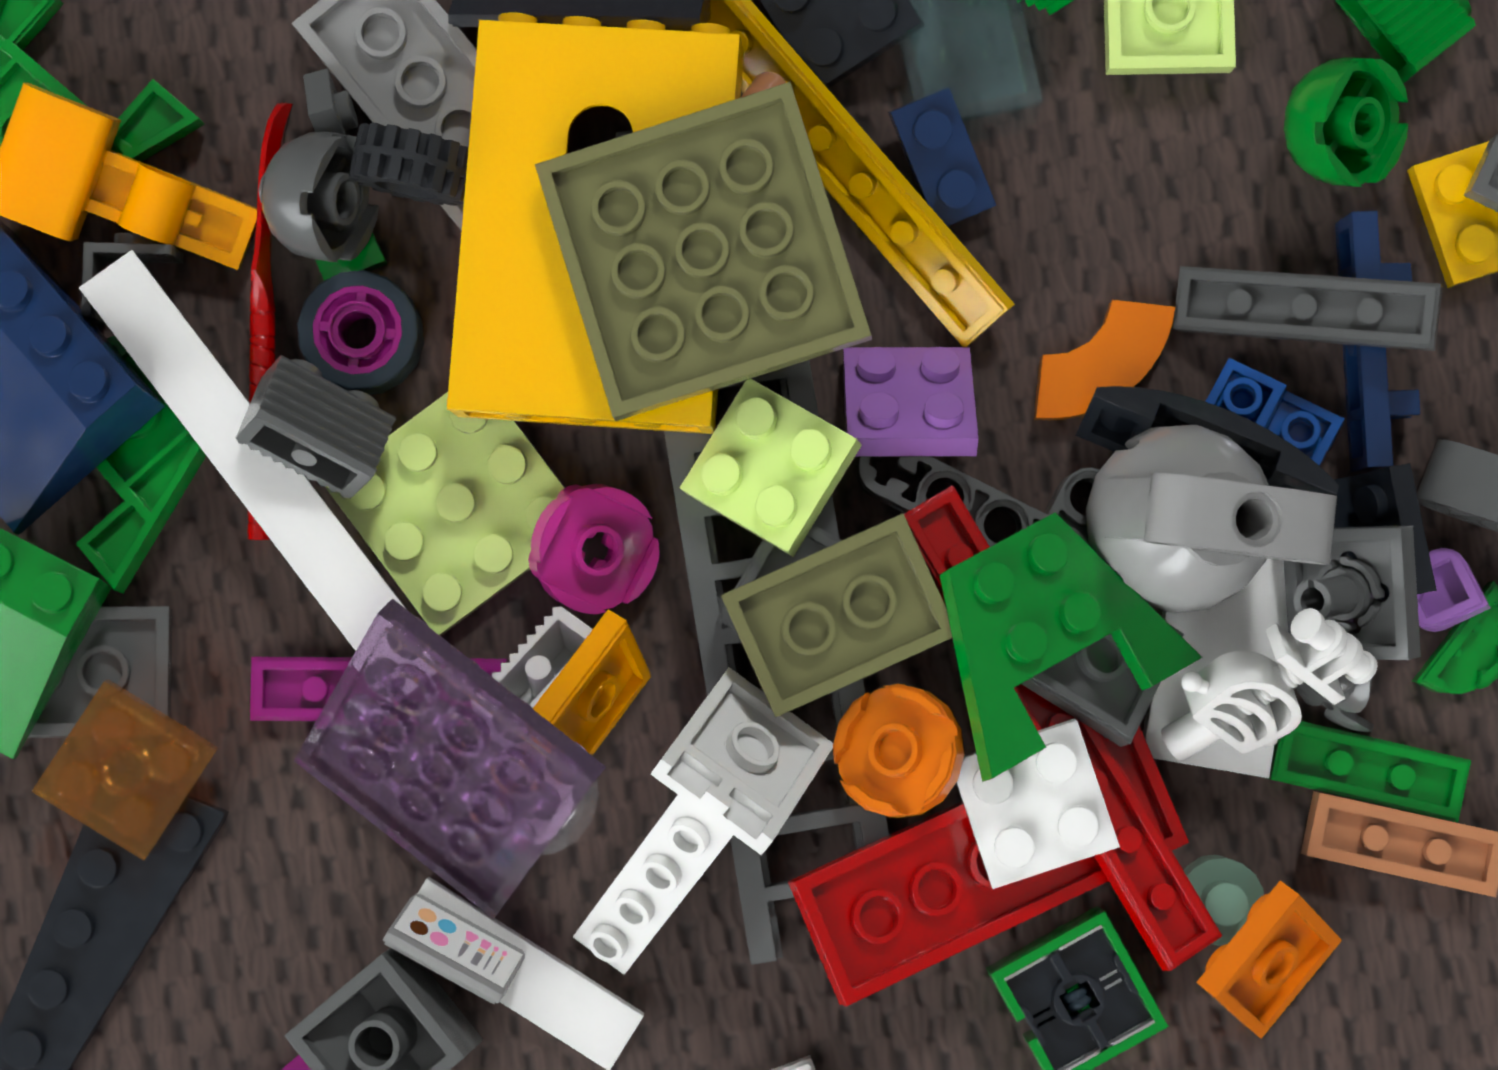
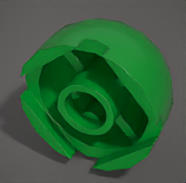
M1345 57L1329 60L1306 73L1293 88L1285 109V139L1287 149L1295 163L1316 180L1331 185L1362 187L1361 185L1366 182L1377 183L1386 178L1399 161L1408 133V124L1398 123V102L1408 103L1406 88L1397 70L1383 59Z

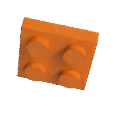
M1280 880L1270 893L1261 896L1252 905L1247 921L1231 941L1219 947L1211 955L1206 964L1205 972L1196 983L1243 1025L1262 1039L1336 949L1342 939L1297 892Z

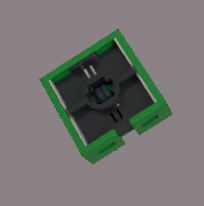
M1098 906L986 967L1011 1015L1017 1022L1025 1018L1031 1030L1022 1035L1041 1070H1092L1169 1027L1106 912Z

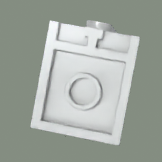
M728 667L651 773L652 776L678 795L592 909L573 938L590 949L597 958L609 963L622 974H625L733 835L760 855L765 852L831 752L833 743L790 711L775 718L764 692Z

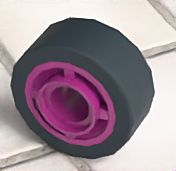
M366 270L341 272L321 282L304 301L297 323L299 348L305 360L315 365L326 380L347 391L357 390L369 395L382 394L401 384L417 366L424 346L423 320L413 300L388 277ZM368 318L374 320L376 324L374 340L364 348L354 349L349 347L347 343L349 327L359 319Z

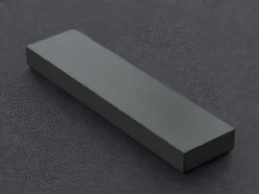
M1180 266L1173 329L1190 333L1435 351L1443 286L1440 283Z

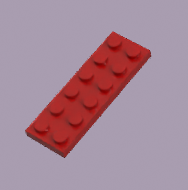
M1140 726L1131 744L1122 747L1104 737L1170 849L1173 851L1189 843ZM963 801L800 875L788 881V884L840 1005L847 1007L1108 882V879L1095 857L1092 856L993 889Z

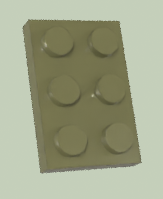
M900 514L721 595L775 718L952 638L946 606L904 514Z

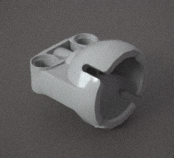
M1199 425L1150 428L1129 439L1125 443L1128 450H1116L1095 476L1086 506L1088 543L1123 578V582L1135 590L1154 609L1172 613L1208 610L1245 588L1267 559L1330 565L1337 496L1269 486L1260 465L1226 435Z

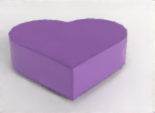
M1439 548L1429 552L1437 591L1417 594L1420 628L1432 632L1442 631L1491 608L1469 564L1460 553L1448 548Z

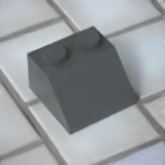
M392 948L377 957L284 1035L311 1070H450L484 1040L427 968Z

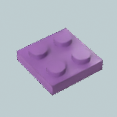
M848 347L843 349L846 433L858 439L862 445L855 457L977 456L978 428L970 347Z

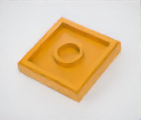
M608 609L529 712L557 762L574 774L581 772L651 678V672L627 620Z

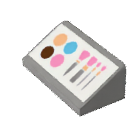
M415 894L408 900L383 938L386 946L492 1004L501 1001L525 959V953L522 949L421 894Z

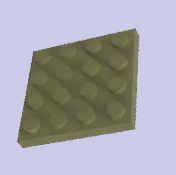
M791 82L535 164L609 407L615 421L872 340Z

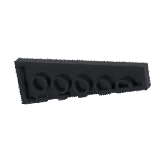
M107 766L1 1023L0 1070H72L79 1055L85 1050L101 1024L100 1021L114 998L135 969L134 966L146 946L167 917V912L185 883L191 878L223 826L229 811L118 766Z

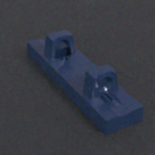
M1377 211L1351 212L1335 223L1338 277L1412 282L1411 263H1381ZM1342 344L1350 472H1369L1393 466L1390 420L1408 419L1412 416L1420 415L1419 390L1388 389L1385 347Z

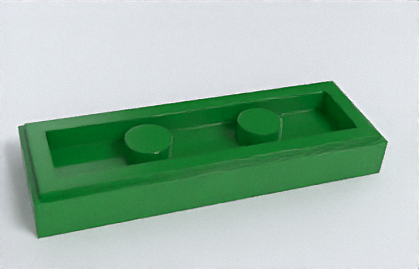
M1301 721L1295 730L1279 738L1274 745L1270 775L1267 779L1458 823L1471 760Z

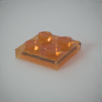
M107 679L102 683L31 792L145 861L219 748Z

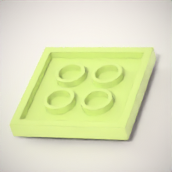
M448 392L388 436V441L384 446L385 450L380 456L381 460L376 467L377 471L372 479L351 499L342 498L340 493L331 492L329 487L325 486L436 637L442 636L530 570L528 558L531 552L532 534L537 520L548 504L556 499L560 491L564 489V486L515 421L458 417L447 410Z

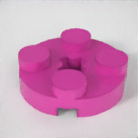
M604 484L567 486L560 491L556 499L548 504L537 520L531 539V552L528 558L529 568L532 574L539 579L544 590L553 599L575 611L586 614H600L606 612L604 609L614 608L621 602L628 604L639 597L646 589L657 568L660 552L658 538L653 537V528L648 519L652 518L647 508L637 498L620 489ZM597 532H603L604 535L601 543L609 548L607 555L604 559L594 557L588 566L584 562L585 552L582 550L583 544L587 538H593Z

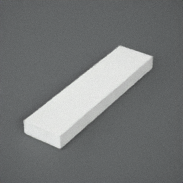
M428 877L417 894H421L522 949L525 953V959L500 1002L606 1070H611L644 1017V1012L431 877Z

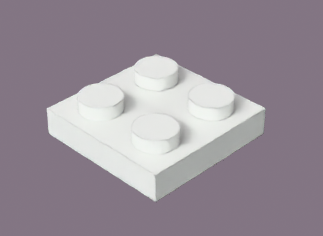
M1076 719L1038 730L1047 748L995 778L982 782L976 751L964 755L959 779L956 783L993 889L1120 847Z

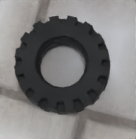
M364 123L359 126L351 160L349 179L364 187H372V190L392 194V196L400 198L406 197L414 201H427L437 205H462L465 196L469 147L462 146L454 140L442 139V136L436 134L422 133L417 129H404L390 124L384 126L379 123H370V125Z

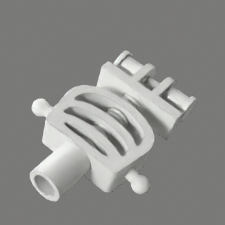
M1313 608L1304 609L1294 617L1291 623V634L1277 623L1265 629L1275 659L1279 663L1259 653L1233 651L1219 656L1198 673L1195 671L1186 672L1182 676L1181 684L1191 711L1162 728L1163 741L1171 754L1182 762L1220 739L1243 754L1261 746L1272 747L1279 738L1291 733L1301 723V709L1293 688H1296L1298 684H1303L1304 681L1335 705L1345 699L1338 678L1345 675L1354 684L1368 682L1376 673V658L1368 651H1364L1361 642L1352 634L1346 633L1345 629L1337 622L1325 620L1323 615Z

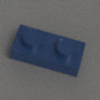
M949 87L940 89L888 112L922 198L947 226L996 206Z

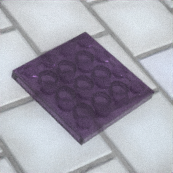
M394 599L390 600L377 613L294 759L298 765L492 919L505 906L606 768L605 765L589 754L580 744L566 736L537 713L528 703L514 695L481 669L475 661L462 654L429 628L424 621L414 616Z

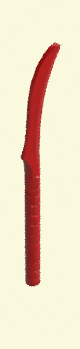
M277 103L273 108L267 121L261 147L255 248L251 266V314L249 319V341L251 342L249 344L250 403L261 377L275 362L274 313L276 311L271 276L272 233L262 210V203L259 198V185L268 164L283 145L292 103ZM248 511L247 539L271 540Z

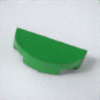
M1494 581L1487 582L1482 589L1491 608L1454 625L1414 677L1413 682L1432 692L1463 694L1475 689L1488 687L1498 678V585Z

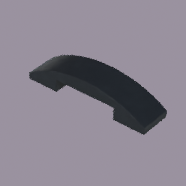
M1123 386L1097 387L1075 435L1115 452L1116 450H1128L1125 443L1150 428L1199 425L1226 435L1237 443L1260 465L1269 486L1334 496L1337 495L1339 485L1324 469L1298 448L1272 431L1219 406L1162 390Z

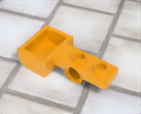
M23 83L0 146V216L54 237L73 241L79 238L87 213L90 212L116 222L124 229L163 244L175 245L236 270L241 268L256 228V207L112 151L111 148L121 123L120 119L33 84Z

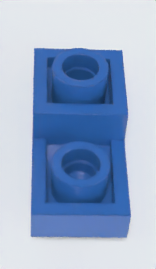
M1228 358L1205 401L1243 416L1272 431L1298 448L1320 467L1339 434L1345 419L1288 392L1286 384L1231 358Z

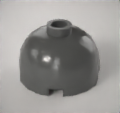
M309 132L283 144L268 164L259 185V198L262 203V210L271 233L292 253L311 259L338 263V259L351 261L358 257L369 242L377 221L379 205L368 204L369 187H364L349 179L351 160L357 136L343 135L335 132Z

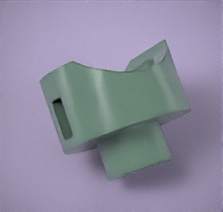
M1220 855L1201 856L1187 865L1184 872L1222 934V937L1212 944L1221 946L1228 944L1245 924L1249 910L1264 895V889L1256 874L1244 864Z

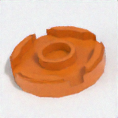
M902 684L884 686L885 688H879L872 693L867 692L854 700L838 723L833 743L834 764H838L839 774L843 779L840 782L847 795L865 810L895 818L921 815L943 802L959 779L965 755L962 730L949 706L931 692Z

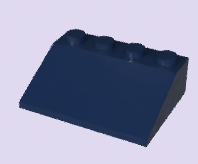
M0 221V517L14 533L20 535L163 409L165 405L95 324L82 315L81 308L13 230Z

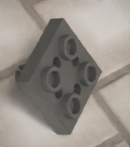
M1413 525L1334 528L1330 565L1284 561L1287 622L1290 634L1291 623L1294 617L1304 609L1313 608L1320 612L1325 620L1337 622L1345 629L1346 633L1356 637L1361 642L1363 650L1371 653L1376 660H1411L1421 657ZM1348 552H1353L1356 555L1357 559H1353L1351 556H1349ZM1381 583L1385 584L1389 589V597L1386 601L1381 599L1385 596ZM1354 618L1359 619L1357 621L1359 627H1361L1359 633H1355L1353 631L1357 628V625L1353 622Z

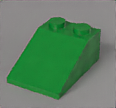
M1 528L0 753L16 760L109 594L111 587L88 572Z

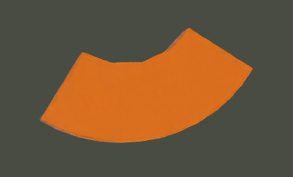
M1112 300L1109 303L1102 327L1088 343L1068 353L1042 355L1039 365L1034 420L1051 421L1083 416L1097 387H1134L1153 367L1166 344L1173 324L1175 307Z

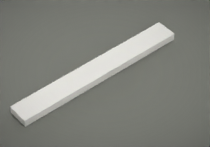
M130 250L81 285L79 289L394 702L399 701L448 664L305 475L297 474L292 468H285L281 462H274L271 456H262L259 450H250L247 444L238 443L236 436L250 403L135 252Z

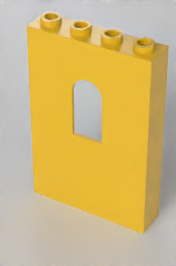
M514 12L500 14L498 21L479 20L447 410L463 418L703 434L714 433L716 429L719 389L619 421L614 420L535 164L567 154L568 137L572 123L578 115L592 107L608 106L617 109L626 116L633 132L741 98L744 50L740 34H730L728 27L713 23L694 24L691 26V31L665 30L664 24L652 20H631L627 22L626 28L602 27L599 20L584 16L565 17L562 20V24L537 23V19L531 15Z

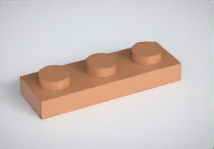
M1313 791L1301 854L1496 897L1498 890V832Z

